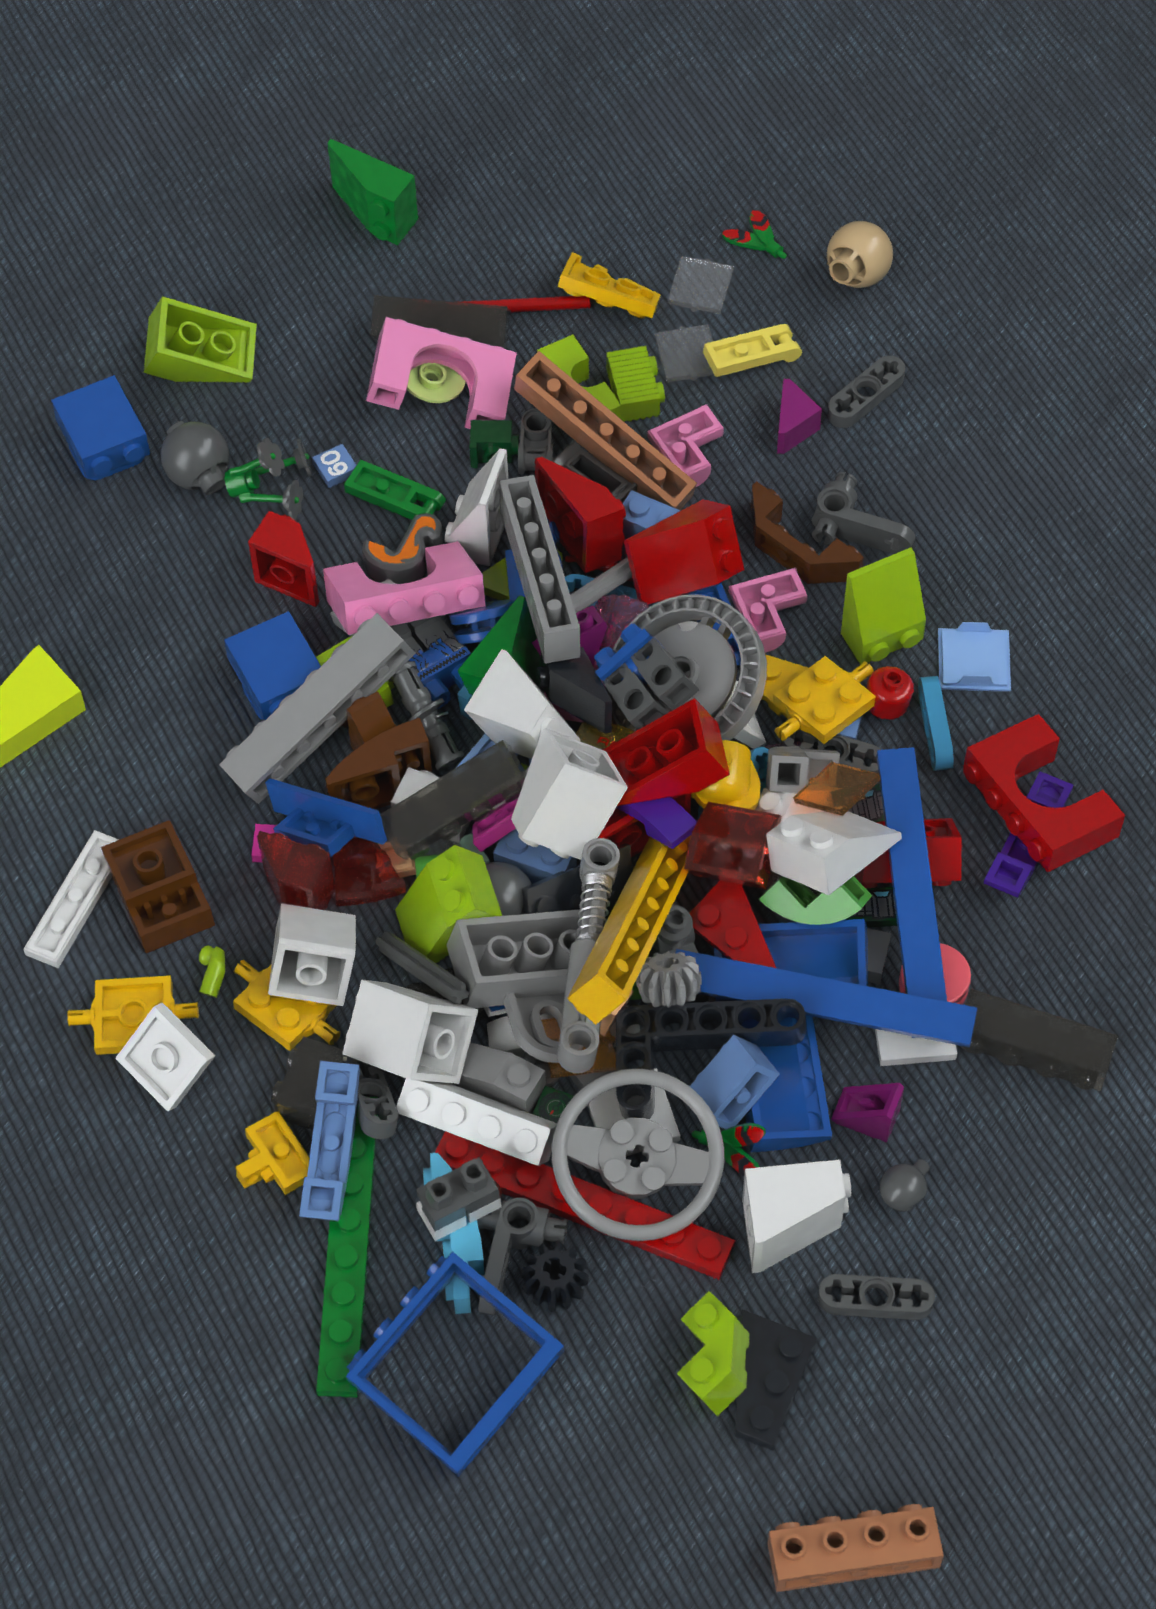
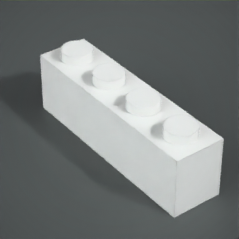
M405 1079L396 1106L398 1114L537 1166L549 1161L557 1123L449 1083Z

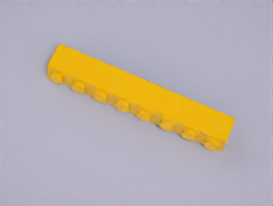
M697 831L673 849L652 837L647 841L567 997L577 1011L588 1017L595 1025L627 1000L704 841V838Z

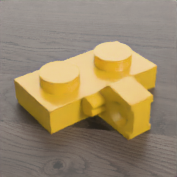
M279 1111L245 1128V1135L254 1149L248 1153L250 1159L235 1167L236 1177L244 1189L262 1179L266 1183L275 1179L285 1195L301 1187L304 1184V1177H307L310 1157Z

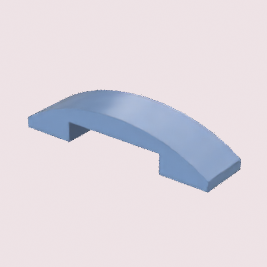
M320 1061L315 1095L317 1107L307 1177H304L299 1217L330 1221L340 1220L356 1122L360 1066L357 1064Z

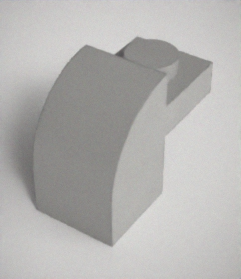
M799 746L770 748L768 750L766 788L769 792L806 793V788L837 789L840 753L832 750L801 749Z

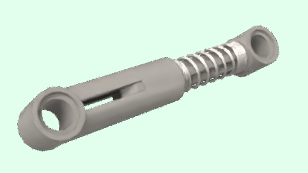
M595 838L584 846L579 869L583 892L581 894V910L578 913L580 918L577 922L579 928L576 931L578 937L570 947L557 1052L558 1062L561 1067L571 1073L588 1071L594 1065L599 1045L601 1021L595 1025L586 1016L585 1021H578L579 1012L567 997L607 921L605 916L609 914L606 908L610 905V902L607 899L611 896L612 885L617 875L620 851L615 843L605 838ZM593 862H602L605 865L599 866L594 864ZM579 1044L586 1049L578 1051L573 1049L571 1045Z

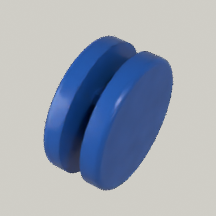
M509 599L485 602L486 606L451 613L450 621L452 625L469 624V627L454 633L457 641L460 644L481 642L513 604V601Z

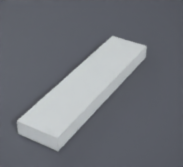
M94 830L24 947L26 956L59 968L112 878L101 847L119 839Z

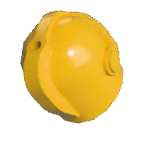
M722 740L730 775L699 792L691 793V797L701 807L715 813L747 815L752 813L758 806L760 778L751 760L750 749L746 745L735 741Z

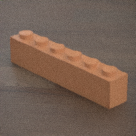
M540 351L516 375L515 391L596 459L631 484L636 483L637 493L678 510H681L691 499L697 483Z

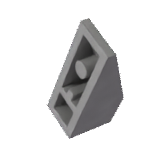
M470 1042L461 1079L457 1085L476 1094L532 1114L546 1085V1074L544 1069L512 1053Z

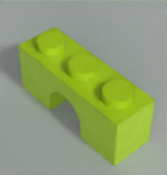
M574 335L537 349V352L540 351L577 383L589 379V357ZM606 382L592 387L582 386L621 419V404Z

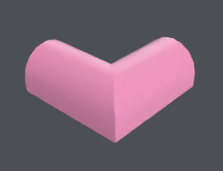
M706 404L647 431V437L654 448L697 483L696 487H698L707 480L711 472V464L698 447L722 437L724 427Z
M795 568L729 586V594L735 609L755 628L762 641L765 653L775 650L786 639V631L777 611L801 605L807 601V593Z

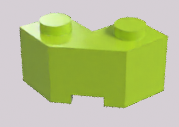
M708 1291L681 1318V1321L704 1347L677 1375L718 1417L746 1389L747 1372L745 1371L746 1349H749V1333L738 1319Z

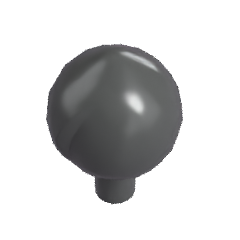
M919 1159L913 1166L910 1164H897L888 1168L880 1180L879 1191L883 1201L897 1211H910L927 1194L925 1175L930 1169L928 1163L925 1160Z

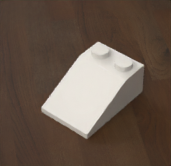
M500 448L469 482L465 495H459L455 507V514L457 516L454 522L448 523L445 532V542L459 541L474 563L485 566L491 565L505 527L500 511L499 480L508 479L507 450Z
M844 809L791 815L766 834L771 871L827 895L833 893L902 839L901 832Z

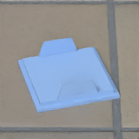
M962 622L957 629L938 628V663L941 690L1011 692L1009 630H991L989 624L984 622Z

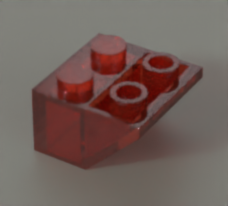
M708 802L691 833L684 869L695 876L766 889L771 868L766 834L780 824L782 816Z
M259 831L257 840L264 873L280 906L282 903L326 910L335 890L329 852H326L316 844L304 845L291 841L290 838L281 833L269 834Z

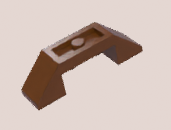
M757 481L752 485L751 514L754 544L761 551L785 568H795L799 578L808 584L846 582L847 573L863 567L864 557L855 547L846 545L838 538L818 555L810 545L801 543L792 537L783 526L778 524L782 520L783 500L774 490L765 488Z

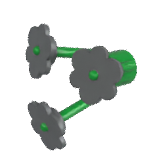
M264 438L262 442L257 444V459L242 466L230 468L225 472V485L229 495L233 498L239 496L241 503L250 501L283 503V507L289 512V516L296 520L298 514L301 513V502L303 499V489L299 486L298 480H293L283 495L255 494L253 492L260 486L258 475L270 472L274 477L280 476L282 469L296 463L299 469H306L308 477L312 476L308 460L309 454L306 453L301 438L297 439L298 448L293 450L294 456L283 460L281 459L282 452L280 447L276 443H272L269 438Z

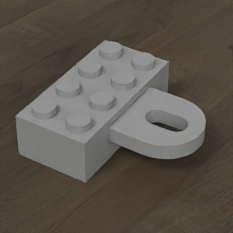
M581 909L457 920L446 946L456 978L464 982L466 989L469 991L468 998L462 999L464 1005L473 1008L504 1005L513 1035L519 1046L538 1060L559 1063L557 1057L559 1041H553L547 1037L540 1015L549 1014L553 1016L561 1030L570 947L578 937L576 931L579 928L577 922L580 919L578 913ZM579 1012L578 1021H585V1015ZM579 1044L571 1045L573 1049L578 1051L584 1047Z

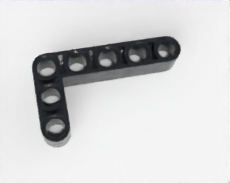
M794 999L684 1003L683 1006L672 1005L670 1008L665 1005L658 1007L653 1005L628 1006L620 1011L616 1019V1071L629 1069L626 1066L633 1060L645 1062L638 1069L654 1070V1051L721 1049L733 1035L747 1040L758 1047L795 1045L806 1036L805 1011L803 1006ZM789 1017L798 1020L795 1025L790 1027L779 1024L783 1019ZM749 1019L759 1022L757 1026L750 1029L741 1026L744 1021ZM710 1021L721 1023L714 1030L702 1028L704 1024ZM670 1023L682 1025L679 1030L674 1032L664 1030ZM638 1024L644 1026V1028L638 1033L632 1034L626 1032V1030L632 1025ZM631 1084L616 1087V1096L621 1115L624 1119L646 1118L649 1120L655 1109V1086ZM633 1096L645 1098L639 1105L631 1106L627 1104V1101Z

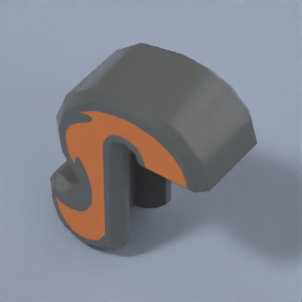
M430 513L415 515L396 552L386 546L368 540L363 541V564L368 575L379 583L387 579L396 584L418 581L424 576L427 568L425 548L443 544L440 520Z

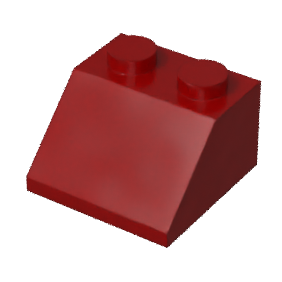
M268 511L248 541L255 582L316 607L319 603L314 562L301 525L288 515H279Z

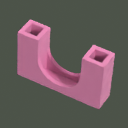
M386 317L378 337L366 401L399 410L407 390L410 371L422 364L438 363L453 369L466 381L470 398L464 428H471V420H505L517 352L509 351L499 346L476 342L467 337H458L440 332L434 328L414 325L401 319Z
M459 541L425 548L428 576L410 583L383 584L375 582L365 575L358 562L323 569L327 602L348 635L357 633L359 626L364 621L371 619L376 613L389 626L484 607L486 605L483 574Z

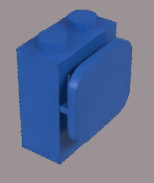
M115 375L51 400L56 421L69 444L70 452L85 478L90 480L103 479L141 463L145 456L150 455L146 433Z
M289 611L224 639L228 660L242 683L243 692L256 715L261 720H266L279 707L280 702L285 697L293 694L305 682V679L312 671L321 667Z

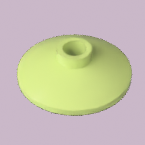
M426 363L410 371L407 390L420 400L430 403H445L455 399L462 392L466 381L456 371L445 365Z

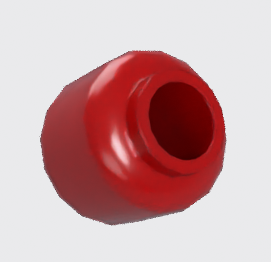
M885 666L875 670L866 685V688L876 696L875 705L869 712L876 717L887 720L902 716L906 712L914 693V683L911 677L904 670L897 667Z

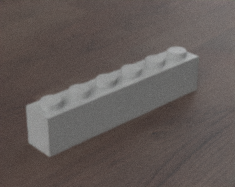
M530 475L499 480L500 511L544 663L580 658V626L535 477Z
M376 613L371 619L364 621L359 626L357 633L345 644L338 646L333 651L331 658L319 669L312 671L305 679V682L293 694L285 697L280 702L279 707L266 720L259 722L254 727L252 733L240 745L233 747L219 765L245 794L256 803H261L269 795L265 784L269 778L281 782L286 779L347 720L346 709L354 701L375 693L416 653Z

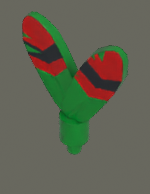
M754 210L750 214L749 222L753 233L738 229H729L722 233V237L733 245L767 251L775 258L785 259L787 257L786 253L783 252L784 248L774 241L773 232L767 217L758 210Z
M745 1123L721 1131L724 1144V1160L743 1176L745 1175V1169L760 1167L740 1147L760 1141L766 1134L763 1126L755 1123ZM704 1129L701 1132L696 1130L692 1132V1137L698 1139L699 1144L708 1146Z

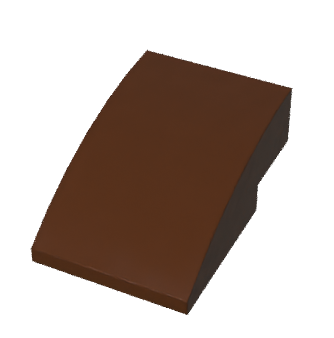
M417 718L384 731L351 752L325 778L328 796L368 808L378 809L391 805V801L408 767L432 773L429 740L421 719Z
M170 820L101 847L106 863L145 953L215 926L211 908Z

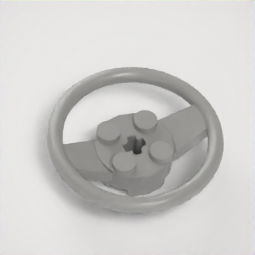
M626 1069L595 1079L583 1087L566 1105L558 1120L553 1136L552 1165L562 1196L570 1208L584 1222L594 1229L615 1238L647 1241L667 1237L684 1229L705 1211L714 1198L721 1182L724 1168V1144L720 1127L713 1112L703 1098L690 1086L673 1076L655 1070ZM631 1084L651 1085L676 1095L692 1109L705 1131L709 1152L674 1143L672 1135L668 1130L646 1118L619 1120L610 1129L574 1125L582 1110L593 1099L610 1089ZM634 1149L642 1151V1155L646 1156L647 1162H641L638 1168L631 1166V1160L626 1159V1153L631 1154ZM568 1159L599 1172L603 1181L610 1187L612 1192L630 1199L647 1198L649 1195L657 1193L663 1186L702 1185V1187L686 1208L669 1219L647 1225L624 1224L598 1213L583 1199L571 1178Z

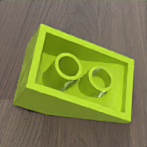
M162 296L148 320L143 373L175 382H251L253 378L257 324Z
M911 547L847 573L841 635L860 665L864 661H880L889 653L903 647L911 648L923 639L926 617L915 552Z
M457 845L452 846L425 865L395 909L405 942L435 963L449 955L446 945L457 920L502 916L483 856Z

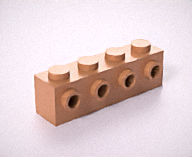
M910 1504L900 1507L897 1510L898 1512L881 1514L879 1510H870L858 1514L855 1519L841 1520L838 1516H829L817 1520L814 1525L800 1526L797 1522H788L776 1526L775 1530L769 1531L767 1543L776 1592L940 1568L944 1555L934 1507L922 1508L920 1504Z

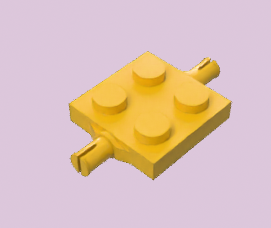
M824 656L773 694V704L786 713L788 717L787 721L775 728L778 738L781 737V740L785 741L797 730H802L812 734L821 743L825 744L873 708L876 696L861 684L863 680L874 672L872 666L864 661L852 672H847Z
M241 960L240 964H237L234 973L246 980L249 985L233 1000V1007L236 1011L289 1051L302 1039L314 1033L331 1046L334 1044V1041L337 1042L341 1033L325 1022L328 1014L337 1005L268 995L271 965L259 972L245 960Z
M171 976L95 980V998L91 1004V1009L68 1010V1025L91 1024L94 1031V1050L96 1055L118 1054L154 1006L163 1002L178 1019L199 1018L198 1002L175 1004L172 996L173 982Z

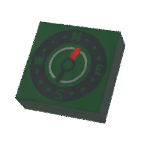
M545 1085L533 1115L558 1123L563 1110L574 1096Z

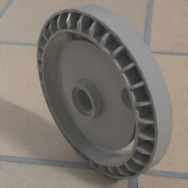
M699 594L680 595L652 605L639 614L630 624L634 623L642 630L645 628L662 644L684 673L690 671L688 678L693 681L699 691L685 703L696 698L712 717L717 714L714 719L718 722L722 740L730 741L748 724L756 712L764 693L767 679V660L764 646L757 631L739 611L730 604L715 597ZM690 620H701L691 631H682L678 624ZM715 622L721 624L718 630L712 628ZM732 632L739 647L741 671L735 692L724 708L734 689L737 677L736 657L731 645L727 641ZM619 637L613 648L615 652H618L626 645L621 637ZM605 688L612 700V715L615 722L627 736L637 731L638 729L628 721L607 688ZM657 697V699L666 707V709L669 712L673 711L669 706H667L662 700H660Z

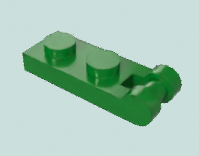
M361 459L344 484L345 493L413 520L415 515L423 513L434 514L435 511L441 510L446 502L445 497L439 491ZM416 500L424 502L422 507L414 503Z

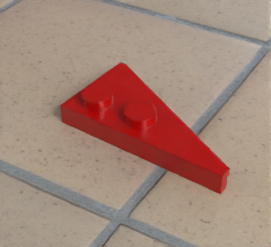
M731 868L690 912L694 932L712 947L716 948L727 959L776 968L736 870Z

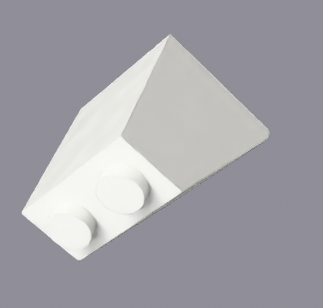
M501 649L464 711L496 746L530 759L533 758L544 727L580 741L581 739L533 680L507 651Z
M544 727L511 820L519 833L518 837L524 843L532 847L542 845L550 848L556 855L565 859L571 856L581 860L584 846L590 840L599 837L628 787L606 751Z
M281 903L275 932L268 995L343 1006L356 952V915Z
M361 980L342 1054L409 1080L459 1084L478 1009L462 1004H454L442 998L386 982Z
M840 1160L745 1169L742 1202L752 1273L762 1272L841 1228L843 1213L849 1212L848 1197H851V1182L849 1173L842 1174Z

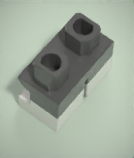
M480 1157L474 1158L461 1167L441 1177H437L416 1189L420 1200L416 1203L417 1211L435 1241L466 1226V1217L472 1223L502 1207L499 1189Z

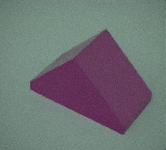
M783 379L777 454H785L820 430L822 409L791 379Z
M901 1083L844 1087L831 1120L835 1124L887 1143L901 1108L904 1086Z

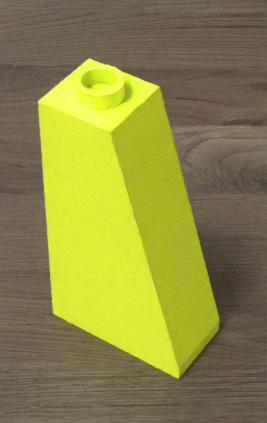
M40 645L35 647L0 686V768L86 710L81 690Z

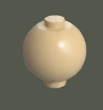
M866 221L850 222L839 228L830 239L827 248V262L832 278L840 284L854 288L870 287L881 281L888 273L893 261V248L888 235L879 226Z

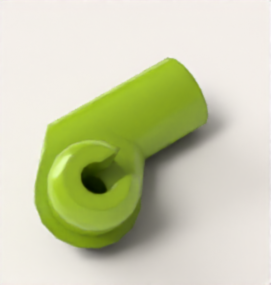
M207 945L201 949L199 954V962L207 966L199 993L217 998L225 976V952L218 946L213 948Z

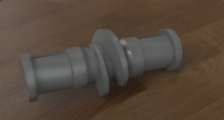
M415 661L405 663L389 679V682H394L402 697L403 705L412 716L408 721L417 718L421 719L429 740L430 751L437 763L435 768L437 771H442L465 758V754L463 751H458L449 734L448 726L442 721L449 716L448 711L437 712V709L444 703V700L439 699L432 702L427 687H424L415 670L417 668Z

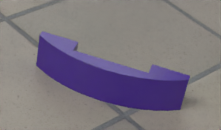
M1040 771L1027 798L1045 807H1065L1074 785ZM1010 832L1001 852H998L984 879V884L1018 898L1039 862L1031 858L1027 847L1019 837Z
M671 797L616 807L644 823L648 836L671 849L675 848L699 829L696 820Z

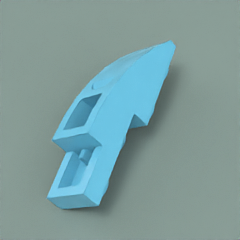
M430 1153L431 1167L423 1168L424 1185L437 1177L453 1171L439 1153ZM466 1217V1226L437 1241H443V1255L445 1259L453 1251L480 1275H485L482 1243L477 1220L470 1223ZM455 1275L445 1286L446 1301L454 1300L455 1314L471 1313L470 1287Z

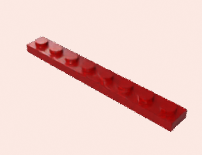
M445 1131L435 1153H439L452 1170L461 1167L474 1158L480 1157L500 1193L513 1198L528 1199L536 1207L550 1209V1213L598 1231L584 1222L567 1204L559 1190L552 1167L544 1164L534 1165ZM571 1175L574 1185L583 1199L598 1213L609 1219L624 1224L647 1225L673 1217V1215ZM693 1223L672 1235L655 1240L631 1241L615 1238L720 1280L735 1246V1240Z

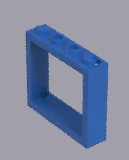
M452 1251L446 1259L441 1256L435 1264L431 1265L426 1273L430 1278L420 1290L415 1286L406 1294L400 1303V1306L404 1309L394 1320L388 1317L373 1334L377 1340L368 1351L360 1349L354 1355V1359L346 1367L350 1370L346 1378L348 1382L459 1477L562 1355L564 1345ZM456 1275L541 1348L461 1444L451 1453L372 1385L367 1378Z

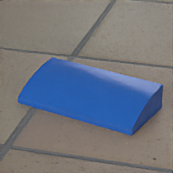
M865 919L841 920L823 925H810L799 922L758 924L777 969L868 986V932ZM714 948V956L726 958ZM716 997V1001H731Z
M805 1015L807 1032L804 1039L798 1044L759 1047L780 1075L745 1115L746 1123L761 1125L766 1130L765 1136L760 1141L750 1145L751 1152L797 1148L824 1142L832 1138L813 1016ZM789 1017L783 1019L779 1024L790 1027L795 1025L798 1020ZM749 1019L744 1021L741 1026L750 1029L757 1026L759 1022Z

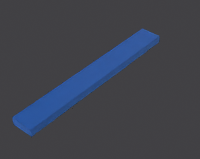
M911 747L877 750L876 757L885 826L901 832L902 839L889 848L888 853L906 994L947 1002L915 749Z
M676 949L675 954L684 952L685 956L695 957L702 978L700 992L698 993L701 995L732 1001L794 999L803 1006L805 1015L965 1047H970L977 1007Z

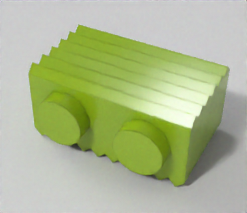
M646 345L606 352V371L612 393L621 404V420L623 422H631L633 419L637 421L639 418L645 419L646 417L659 416L660 403L665 402L664 387L662 382L656 383L654 376H658L657 362L655 356H648Z

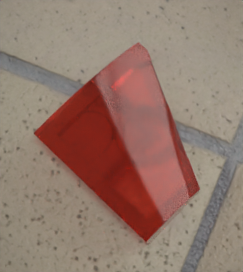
M355 836L339 852L333 855L337 907L376 902L406 893L404 879L399 877L392 866L390 857L385 850L381 849L378 843Z

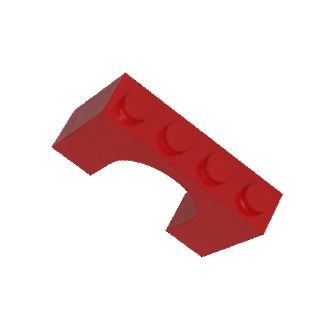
M1037 714L967 747L963 772L966 779L971 784H975L984 795L988 806L996 810L1005 820L1008 830L1013 835H1017L1024 843L1031 858L1039 862L1047 872H1050L1118 838L1125 814L1104 790L1072 805L1060 808L1036 804L1022 794L1016 781L1022 776L1053 762L1060 740L1044 719Z

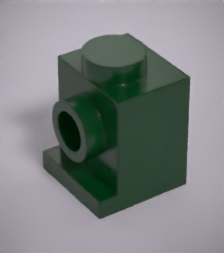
M471 420V468H478V463H487L500 448L507 450V463H512V455H518L519 434H513L512 420Z

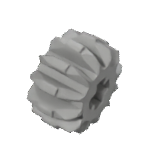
M669 951L666 954L654 953L653 957H647L636 979V986L639 989L642 1001L652 1003L654 1007L665 1005L668 1008L672 1005L683 1006L685 1001L691 1002L696 999V994L700 992V985L702 984L701 972H699V965L696 964L695 957L685 956L684 952L676 954Z

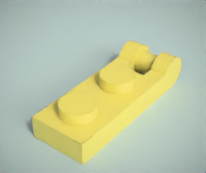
M780 324L704 344L703 354L715 377L781 360L792 362L801 356L802 350L799 344L792 340L793 333L787 324Z

